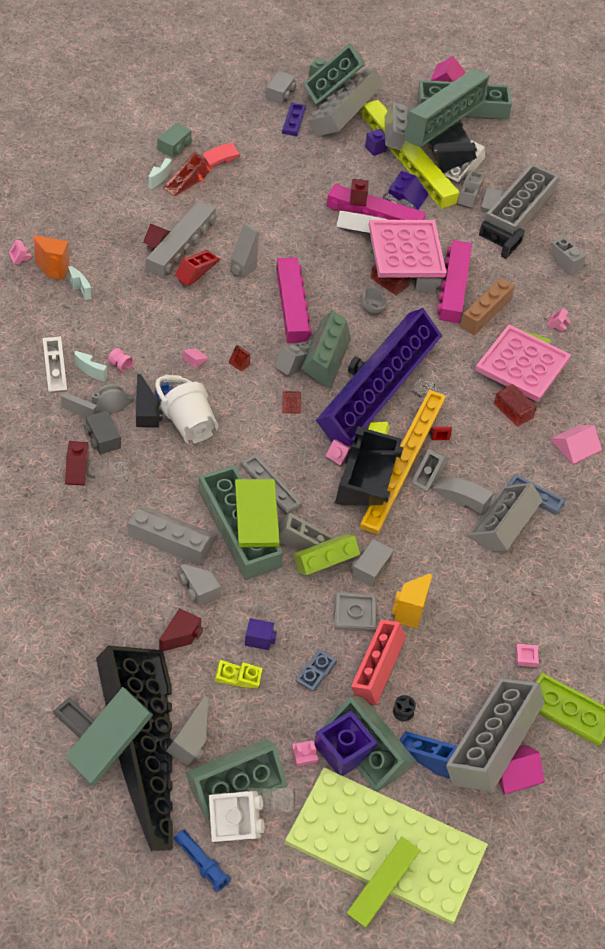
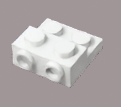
M258 791L209 795L212 842L261 838L265 825L264 820L260 819L259 810L263 808V799L261 795L258 796Z

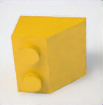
M426 574L403 585L402 591H397L392 614L395 615V622L418 629L432 574Z

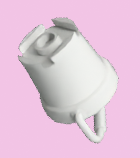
M164 375L156 380L155 387L162 400L161 410L168 419L172 420L186 443L189 444L188 440H192L195 444L210 438L213 435L211 430L214 427L217 431L218 422L214 417L208 402V393L202 383L192 382L179 375ZM162 381L184 383L170 390L165 396L160 387V382Z

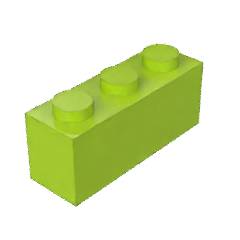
M344 534L293 554L298 572L309 575L358 556L360 551L355 536Z

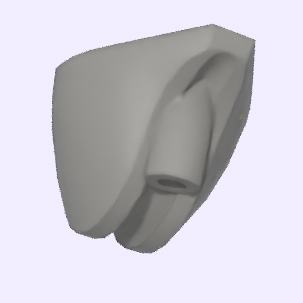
M108 384L94 392L90 402L97 405L98 413L106 410L108 413H115L132 403L134 398L133 395L124 392L119 385Z

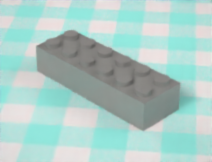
M367 68L362 72L355 73L341 87L335 90V93L329 96L327 101L321 104L317 111L312 113L308 123L315 136L339 132L382 87L383 82L376 68L371 70Z
M531 163L486 213L485 221L511 234H514L519 228L523 229L556 191L559 175Z
M500 678L446 764L452 785L493 792L544 705L539 683Z

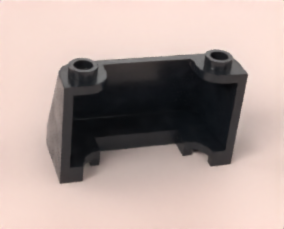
M461 119L426 143L429 144L442 173L477 158L475 153L477 147L474 142L471 143L462 127Z
M358 426L348 462L340 480L335 504L342 506L383 505V502L387 503L390 496V491H387L396 458H401L404 448L400 446L402 439Z

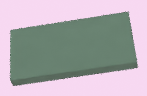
M122 687L65 757L91 784L96 785L153 714L127 689Z

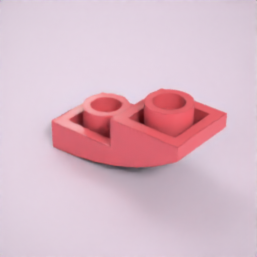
M233 143L224 144L203 153L211 168L223 161L229 163L240 156Z

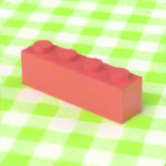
M381 619L351 685L355 696L364 697L369 704L377 705L406 639L400 622Z

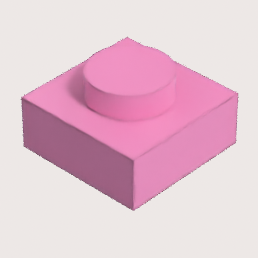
M335 439L325 456L337 464L343 465L351 448Z
M517 644L516 665L537 667L539 664L538 645Z

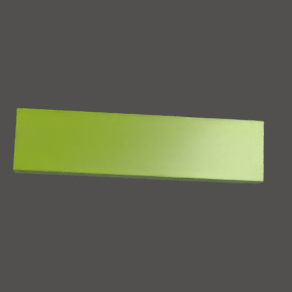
M401 836L347 911V915L366 928L421 850Z

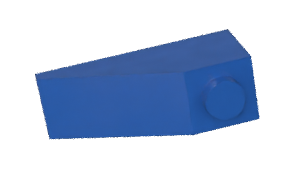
M405 731L400 738V742L410 752L416 762L433 773L450 779L446 764L458 746Z

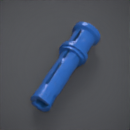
M185 829L175 835V842L181 846L184 852L198 866L200 875L209 880L215 892H219L230 883L231 876L225 874L219 868V863L216 860L210 859Z

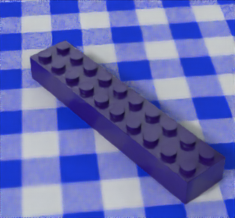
M424 308L406 315L316 419V422L331 442L337 439L347 446L352 445L357 427L366 428L442 337V334Z

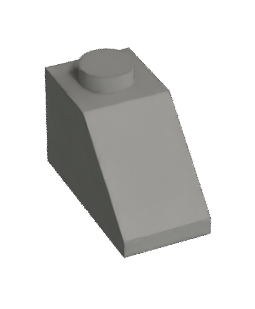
M428 449L411 483L429 491L443 473L450 458L434 449Z

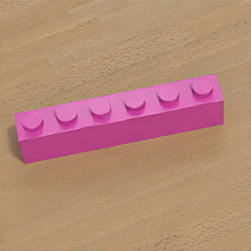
M338 184L333 185L327 197L326 207L333 210L369 215L387 220H425L426 217L425 212L369 194L366 206L350 205L351 189Z
M452 240V245L447 248L446 256H449V258L446 257L445 267L447 269L446 276L443 277L446 280H442L441 290H444V292H440L439 302H442V304L439 303L437 314H440L439 320L460 324L472 243Z
M297 257L277 258L276 273L287 343L308 341V337L312 335L311 325H308L310 322L309 313H306L308 303L307 300H304L306 291L305 288H302L304 285L303 276H300L302 274V266L298 264Z

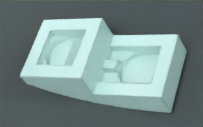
M165 158L160 168L153 167L148 176L149 188L152 189L158 186L169 176L172 159Z
M68 266L69 280L73 290L80 289L84 300L92 299L91 286L87 279L76 268Z
M75 351V365L88 376L105 382L107 379V366L93 362L92 355Z

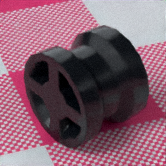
M401 695L395 700L393 715L396 719L403 722L412 719L416 707L414 699L407 695Z

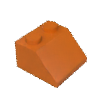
M34 235L36 264L47 277L65 279L68 266H70L68 241Z

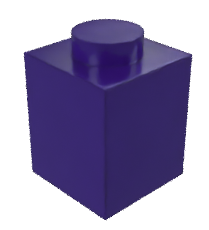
M380 129L369 132L366 135L365 148L373 156L387 151L385 134Z
M250 618L245 635V646L269 650L271 643L275 644L277 632L274 631V623Z

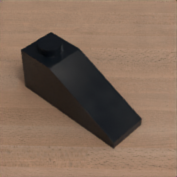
M137 374L136 427L159 428V421L163 419V411L159 410V401L143 376Z

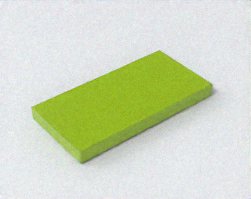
M235 479L239 547H279L275 479Z
M541 673L536 683L540 685L544 705L538 714L600 747L605 738V706L554 678Z

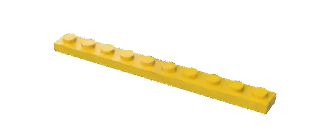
M431 390L428 391L401 444V447H404L401 458H396L387 491H390L388 502H383V505H370L360 524V529L376 535L379 534L446 400L445 395Z

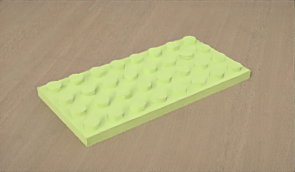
M325 767L285 840V844L368 884L401 836L421 851L390 895L452 925L456 920L488 845L342 775L340 776Z

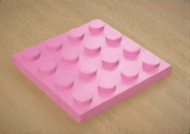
M369 220L368 225L378 277L446 276V268L435 220Z
M508 325L476 365L475 371L539 402L568 363L571 354Z

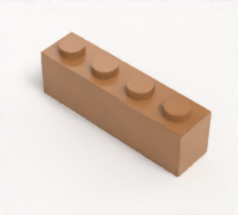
M500 277L463 313L460 327L475 335L512 299L515 285Z

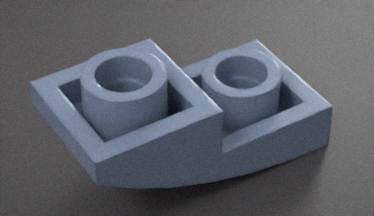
M319 649L310 663H306L295 681L314 692L335 666L337 659Z

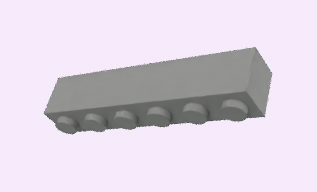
M198 201L146 258V270L163 278L168 273L170 274L176 263L179 264L184 254L190 252L192 245L198 243L200 236L207 233L208 227L211 224H215L217 220L216 208Z

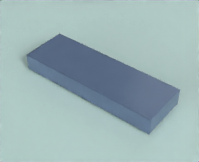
M515 474L507 486L532 482ZM532 483L543 500L539 507L557 515L566 500Z

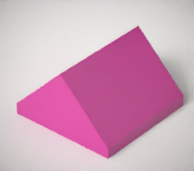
M452 56L436 65L430 81L454 82L462 77L465 71L455 57Z
M526 744L519 746L499 780L504 795L544 783L540 752Z

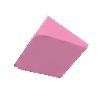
M196 348L183 351V359L194 368L199 367L208 360V357Z

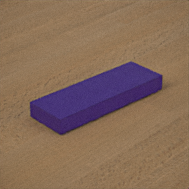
M291 102L282 134L298 135L306 105Z

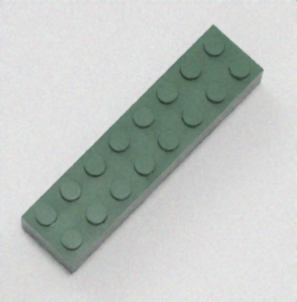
M472 69L410 110L407 114L408 121L404 130V141L421 148L482 105L485 100L490 75L477 69Z

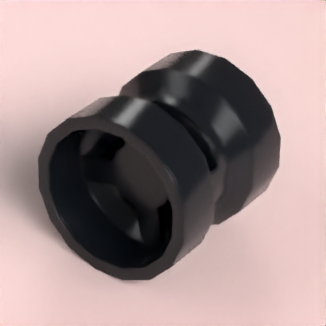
M355 356L350 362L348 372L355 375L366 362Z

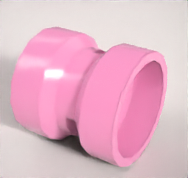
M116 348L110 353L108 362L112 366H117V369L124 373L126 371L123 367L125 366L130 369L134 359L128 354L125 355L124 351L120 348Z

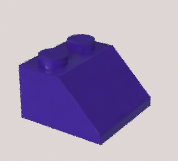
M401 171L389 187L387 200L419 210L429 194L417 176Z
M352 711L318 730L314 741L317 750L340 776H344L358 767L378 744Z

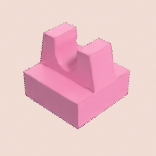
M15 240L8 252L14 264L29 261L32 257L31 254L27 253L28 248L20 240Z
M562 308L554 313L547 326L551 329L556 328L561 332L566 330L567 327L565 325L570 323L567 317L568 311Z
M313 740L292 744L296 767L318 763Z

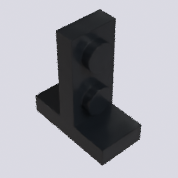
M484 221L481 224L479 236L503 247L501 257L507 259L522 243L525 230L519 228L514 234H511Z

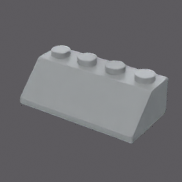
M532 483L502 487L467 534V537L494 552L507 551L543 501Z
M148 507L137 509L128 522V537L198 565H201L217 538V534Z

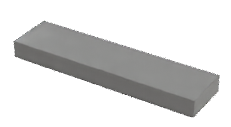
M257 454L241 462L243 469L253 479H275L276 504L285 515L302 507V503Z

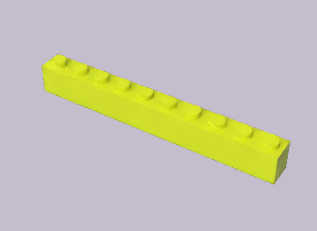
M379 100L366 103L362 107L361 116L373 130L380 129L385 134V115L388 110ZM407 141L404 142L400 150L388 147L412 175L417 176L430 197L441 209L457 204L460 194L459 190L455 188L450 180L426 155L424 150Z

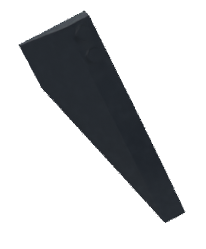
M108 645L96 658L106 706L120 689L124 687L153 714L121 753L119 761L132 803L150 850L170 851L173 849V821L170 820V812L173 810V802L170 801V792L172 791V781H170L172 755L166 750L172 743L170 738L172 721H170L169 712L172 711V703L168 702L167 695L172 694V685L163 650Z

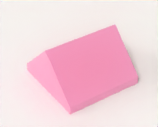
M578 425L550 439L573 465L602 451L595 425Z

